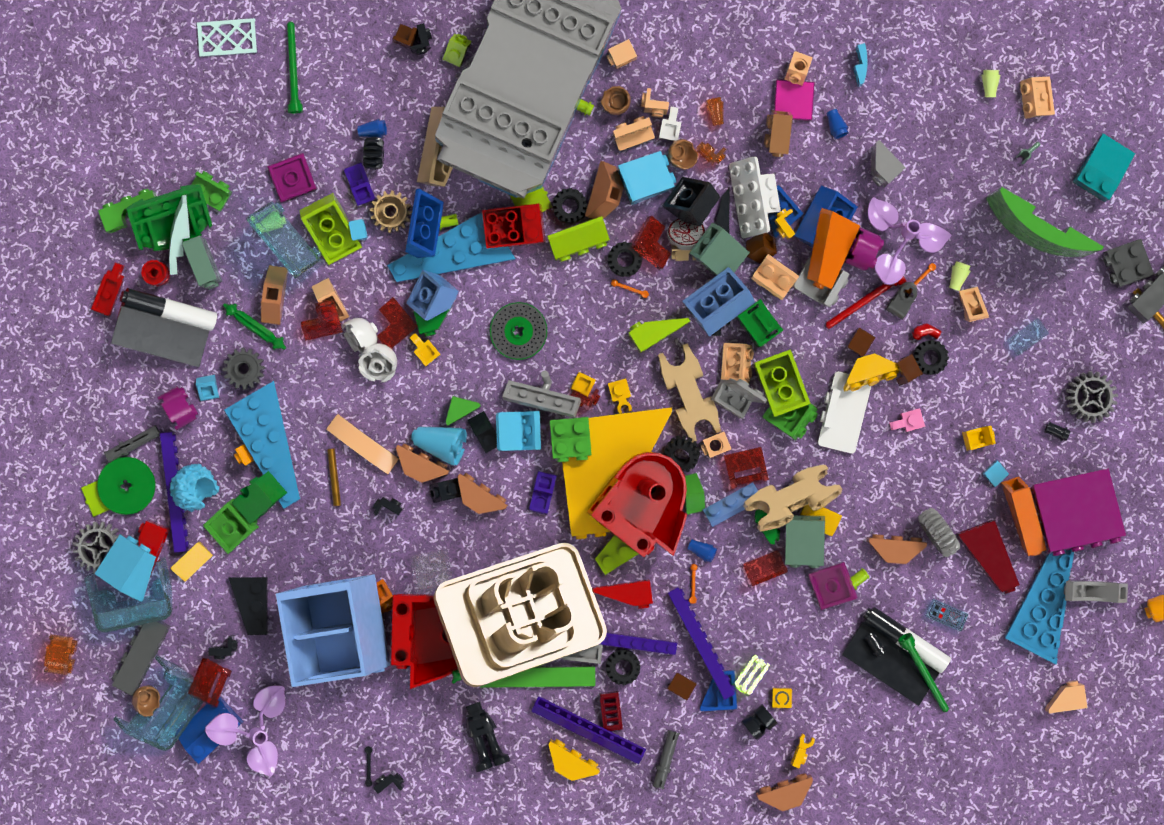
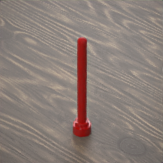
M903 276L901 280L892 285L883 283L827 321L825 324L826 328L834 327L892 286H901L907 282L905 277Z

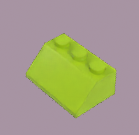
M602 216L547 236L555 260H560V262L571 259L570 255L578 253V256L589 253L588 249L596 247V249L607 246L606 242L610 241Z

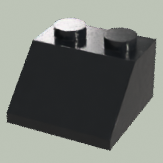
M682 177L662 206L685 223L701 226L720 196L711 182Z

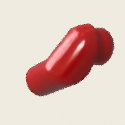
M922 324L914 328L912 336L916 340H920L926 335L938 339L942 331L929 324Z

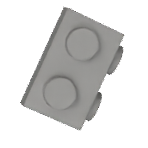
M810 256L793 286L819 304L831 307V305L837 302L840 290L847 285V278L850 274L840 270L832 289L824 287L823 290L813 286V281L807 279L811 260Z
M731 378L729 380L721 379L711 398L712 401L741 419L744 418L752 402H767L761 391L748 387L749 383L742 379L736 381Z

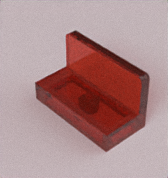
M778 550L743 564L751 586L788 572Z

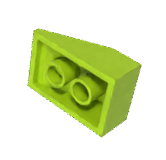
M334 193L299 210L303 223L328 265L362 248L359 240H352L349 220Z
M689 318L644 322L643 324L639 321L629 328L631 331L628 335L639 353H642L688 324L690 320Z
M791 349L753 363L774 417L811 404Z

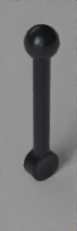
M370 746L365 748V753H367V780L365 785L367 787L372 786L373 783L371 780V753L373 749Z

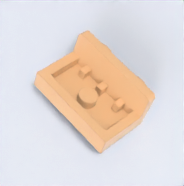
M647 88V92L642 95L641 107H645L644 113H652V117L658 118L667 115L669 102L650 100L651 88Z
M642 116L634 119V123L630 125L623 123L615 127L616 130H613V136L619 151L655 138L650 118L645 119Z

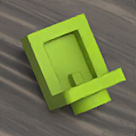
M454 34L449 40L442 60L460 67L471 41L462 34Z

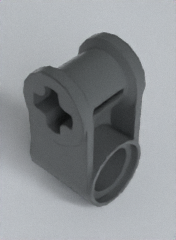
M913 282L902 284L888 304L886 311L903 320L917 297V286ZM909 288H912L913 294L905 295L904 289L909 290Z

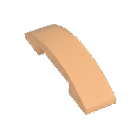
M339 414L335 416L327 427L330 433L387 474H389L399 460L398 457L372 440Z

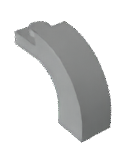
M1068 580L1064 587L1065 601L1127 603L1128 583Z

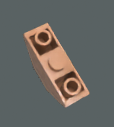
M600 161L586 210V217L596 219L602 216L604 219L619 206L624 186L616 166Z
M269 265L261 300V322L281 325L289 268Z
M405 443L402 446L397 445L396 450L405 475L423 483L449 474L450 470L446 469L448 465L437 461V463L430 461L431 457L425 453L420 452L418 455L412 452L414 448Z
M466 472L464 475L461 473L458 475L464 505L478 514L507 508L508 505L505 503L507 500L499 494L494 496L489 493L491 490L489 487L482 483L480 486L473 482L475 478Z
M872 534V538L867 537V542L886 563L907 564L927 547V543L922 542V538L911 537L910 541L903 540L902 536H891V539H884V535Z
M803 773L797 775L795 780L788 781L786 779L777 783L778 786L772 788L764 786L759 789L760 792L756 793L757 798L781 811L801 806L813 782L812 776Z

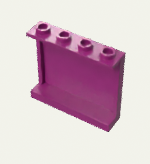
M1109 468L1034 484L1031 487L1032 495H1035L1049 549L1047 554L1053 553L1054 556L1065 554V551L1072 549V552L1084 550V546L1091 545V548L1103 546L1102 542L1110 541V544L1122 542L1121 538L1126 536Z

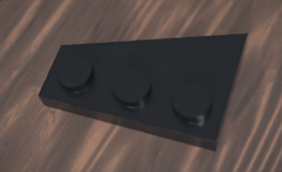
M228 577L247 635H268V577Z

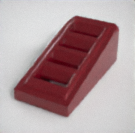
M619 691L599 693L603 728L608 731L622 730ZM606 699H616V702L604 703ZM605 707H617V709L605 711ZM615 713H617V716H618V717L606 718V714H615ZM618 721L617 725L607 726V722Z

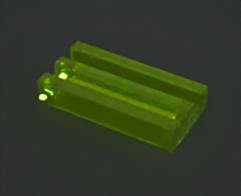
M754 654L733 686L747 697L750 696L770 665L764 663V660L759 659ZM754 662H756L757 665L752 670V672L745 680L743 685H739V683L746 675L750 667L753 665ZM760 666L763 667V669L758 674V676L751 684L749 689L746 690L745 688L747 687L751 679L754 677Z

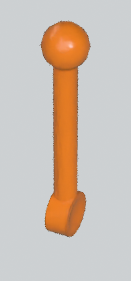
M933 263L929 264L928 269L914 284L917 285L930 271H934L936 265ZM909 288V290L905 289L906 293H912V288Z
M613 279L611 281V285L613 287L618 286L626 290L635 292L637 294H640L643 298H647L649 296V293L646 290H637L635 288L619 283L616 279Z
M691 564L690 566L692 581L689 602L691 604L697 601L695 597V576L698 566L696 564Z

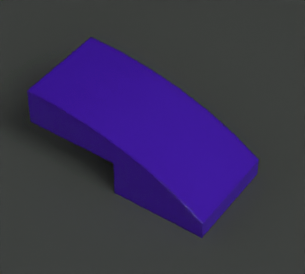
M362 162L344 168L357 206L375 200Z
M538 471L529 511L548 515L556 475Z

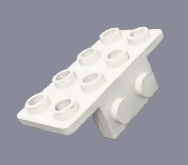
M750 157L730 163L729 169L741 237L749 238L768 233L770 231L768 214L781 212L775 175H761L757 157Z
M838 371L834 374L831 390L827 392L825 397L827 406L826 410L822 411L820 422L823 423L818 444L823 447L854 453L871 386L867 384L859 390L844 392L843 387L849 374Z

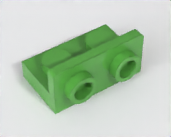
M197 171L191 185H201L206 204L221 212L232 194V191L228 189L230 186L222 181L216 183L212 180L213 176L205 171L202 174Z

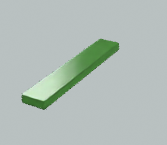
M595 666L535 667L480 686V688L595 686Z

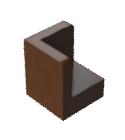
M400 24L396 36H393L392 40L396 44L411 49L410 47L414 45L418 35V29Z
M764 233L747 240L746 250L750 252L747 257L761 264L768 254L770 256L776 255L775 238Z
M859 327L853 334L854 336L848 344V348L859 354V357H864L876 337Z
M912 354L901 358L896 363L902 376L896 379L899 386L909 383L923 374Z
M676 673L671 683L667 685V689L688 700L697 683L680 673Z

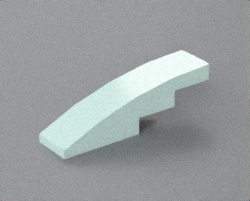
M186 195L181 197L171 228L169 244L170 275L178 274L177 257L184 256L182 242L183 239L190 238Z

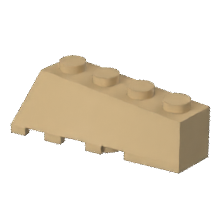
M431 107L417 182L430 186L445 187L453 169L437 160L442 146L436 142L435 134L445 107Z

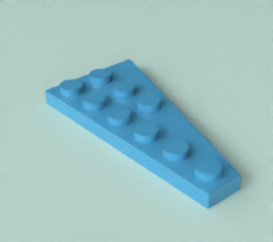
M481 212L438 236L435 256L416 258L406 254L387 266L396 282L419 278L422 270L442 274L515 260V257L509 247L486 249L483 214Z
M272 381L226 408L224 412L262 475L269 471L287 492L279 500L280 505L284 509L298 501L300 496L275 383Z
M1072 549L1066 550L1065 554L1054 556L1053 553L1047 554L1004 637L1056 665L1067 602L1065 601L1064 587L1066 581L1069 580L1074 557Z

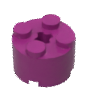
M860 227L844 263L866 271L868 268L873 269L877 262L875 257L878 251L882 249L884 240L879 235Z
M176 386L157 397L159 401L163 399L164 402L161 405L170 421L177 423V426H175L176 430L197 419L195 416L198 415V412L193 404L188 405L186 399L189 397L183 387L179 388Z

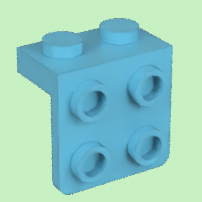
M540 411L498 412L496 414L497 449L499 451L541 449Z

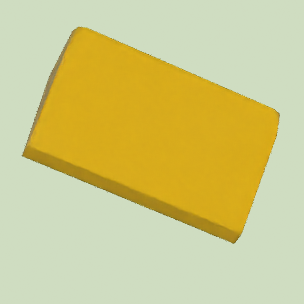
M809 504L804 506L800 512V515L825 516V534L833 536L842 518V515L824 507L813 511Z
M197 542L170 569L186 582L213 555L201 542Z

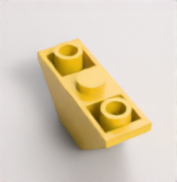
M875 353L858 358L852 367L843 390L844 392L848 390L856 391L867 384L873 386L879 383L880 380H892L897 377L900 370L896 363Z
M550 739L548 745L556 772L571 781L599 774L600 768L597 767L599 765L597 762L590 758L588 761L583 759L579 751L573 748L571 751L565 748L566 744L558 739H555V741Z

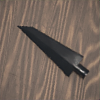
M730 187L721 197L715 222L716 225L722 227L728 233Z

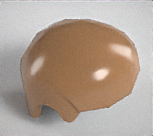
M612 86L604 91L601 105L611 115H621L629 108L631 97L623 87Z
M679 139L674 141L669 147L668 159L673 166L687 170L697 163L699 154L690 141Z
M150 685L138 688L132 697L134 710L144 717L153 716V711L160 707V694L157 689Z

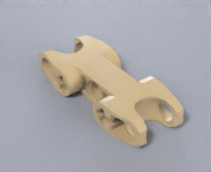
M687 343L682 345L685 359L680 366L670 365L663 353L658 354L661 375L667 390L677 387L684 407L676 409V414L682 428L688 437L692 438L691 442L693 443L697 441L694 427L698 421H709L716 433L721 432L717 408L714 401L711 400L712 396L702 399L695 379L703 377V372L698 359L694 356Z
M819 465L798 472L792 478L794 484L779 491L773 485L760 489L744 502L743 507L746 511L760 509L766 512L767 515L758 522L757 528L759 531H767L788 524L794 517L792 512L808 504L813 511L827 506L841 494L842 488L840 485H822L819 480L828 474V467L826 465Z

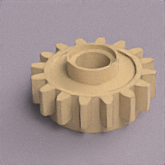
M391 190L390 194L384 191V196L382 197L377 195L378 201H372L374 208L370 209L374 213L371 219L377 220L375 226L381 224L380 230L384 231L385 228H388L389 233L392 232L393 228L396 232H399L400 226L405 229L404 222H410L407 216L412 214L411 211H408L412 207L411 204H405L408 200L407 197L401 199L402 193L399 192L395 195L393 190ZM389 207L396 208L394 216L386 215V210Z

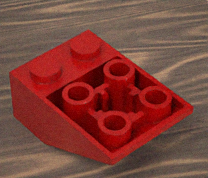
M541 204L482 210L486 249L546 243Z

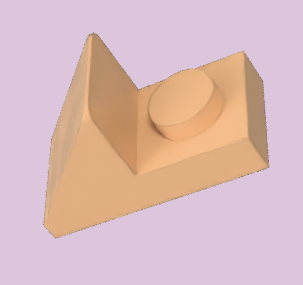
M978 287L959 291L966 321L972 322L989 318Z

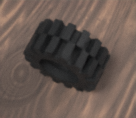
M569 188L562 189V191L557 193L553 199V211L558 220L572 224L584 217L587 210V202L582 192ZM566 199L576 201L577 209L575 212L567 213L563 210L562 204Z
M631 242L617 243L608 254V265L614 274L620 277H629L640 269L642 253ZM622 252L631 254L633 259L631 265L627 267L619 265L617 261L619 254Z
M924 341L913 352V357L919 368L926 375H933L943 371L949 360L948 350L939 341ZM928 350H933L938 355V360L934 365L926 364L923 359L924 353Z
M679 435L676 436V439L673 437L667 443L664 455L672 458L684 473L685 469L689 472L695 468L700 456L699 446L696 447V441L691 442L692 438L689 437L686 440V436L683 435L682 439H680ZM677 449L685 450L689 457L687 459H680L675 455V451Z
M625 649L613 652L607 659V675L612 682L618 685L631 684L640 674L638 657L633 652ZM626 660L630 663L631 669L627 674L622 675L616 671L615 666L618 661Z

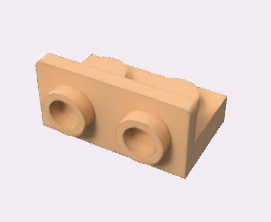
M1050 76L1031 77L1020 81L1025 119L1055 114Z
M768 254L751 279L759 286L771 292L773 296L783 300L799 278V275Z
M740 343L723 344L721 379L729 380L731 378L736 381L742 379L747 383L750 382L752 377L751 360L754 355L752 345Z

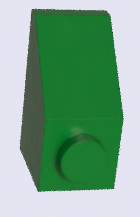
M451 308L428 321L424 320L414 311L419 333L421 335L424 334L425 337L435 335L436 331L440 330Z

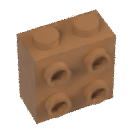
M771 110V115H767L766 126L769 128V134H765L764 145L772 156L784 157V154H789L793 118L791 112Z

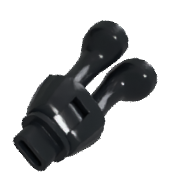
M477 702L466 706L468 715H466L467 736L472 737L479 758L475 765L476 772L493 767L482 735H485L488 741L494 766L511 761L509 755L503 753L500 749L494 733L496 725L486 710L482 709L481 703Z

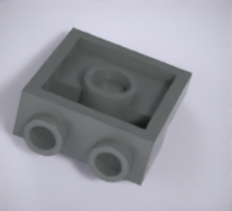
M1141 239L1104 252L1103 261L1106 267L1110 268V280L1117 288L1154 275Z

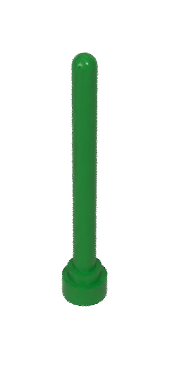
M290 21L287 23L291 100L287 104L288 113L295 114L303 112V104L298 99L295 24Z
M911 633L902 635L898 639L900 646L908 650L941 710L948 712L949 707L914 647L915 639Z

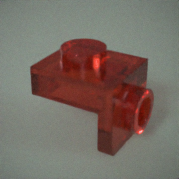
M595 389L591 398L575 390L571 394V396L581 399L580 407L584 404L590 408L592 404L596 406L601 395L598 394V389Z

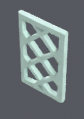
M255 18L197 22L199 56L257 53ZM241 23H251V29L247 34L239 28ZM232 24L234 27L227 35L219 29L221 25ZM202 26H212L214 28L207 37L202 33ZM236 29L244 35L238 44L229 38ZM216 31L225 37L218 46L210 40V37ZM248 38L252 42L253 49H242L240 46ZM227 40L235 46L233 50L223 51L220 49ZM207 41L215 47L213 52H203V46Z

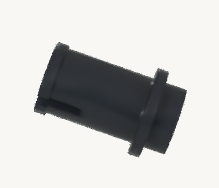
M1049 421L1044 433L1055 436L1060 441H1067L1070 430H1067L1068 427L1063 428Z
M875 632L864 638L873 651L872 655L879 657L886 652V646L881 644Z

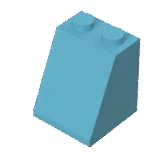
M661 151L618 165V173L631 205L674 189V184L677 182L673 172L669 173L668 171L669 161L666 154L662 155Z
M119 535L98 567L95 575L118 591L142 602L156 557L149 553L151 549L143 544L137 545L138 540L128 535L126 538Z

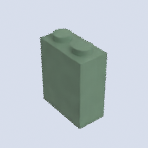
M712 222L689 254L714 276H717L728 267L735 273L750 252L722 227Z
M199 235L182 242L198 285L205 289L208 288V290L218 287V283L222 282L206 239Z
M794 515L793 519L786 524L785 565L794 568L801 565H808L810 568L824 566L825 516Z

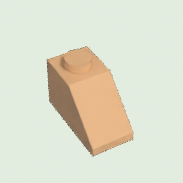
M329 278L312 286L317 301L332 325L349 317Z
M1078 681L1066 682L1067 685L1061 686L1045 707L1046 712L1056 713L1088 708L1084 685L1078 683Z

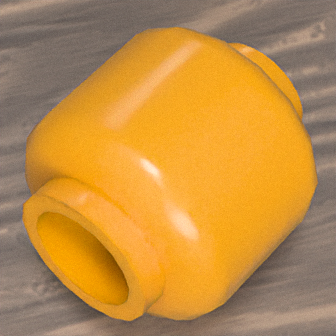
M1164 595L1148 599V607L1144 608L1148 619L1152 618L1154 622L1164 621Z

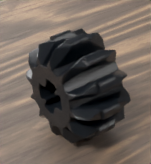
M377 137L366 138L363 148V165L371 170L381 169L384 164V141L382 138Z

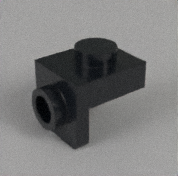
M424 23L417 25L421 44L410 47L412 53H416V55L425 54L428 49H431L429 40L432 39L429 28H425Z
M458 478L429 485V494L433 499V503L461 497Z
M382 497L381 500L378 498L375 502L373 514L377 516L382 507H385L400 515L404 508L401 507L402 503L394 498L389 500L386 497Z
M234 635L228 636V647L211 646L208 648V656H214V659H225V656H232L234 651L238 649V641L234 640Z
M392 771L387 776L383 774L376 779V785L373 789L379 794L393 782L401 791L404 788L403 783L405 781L399 773L395 774Z

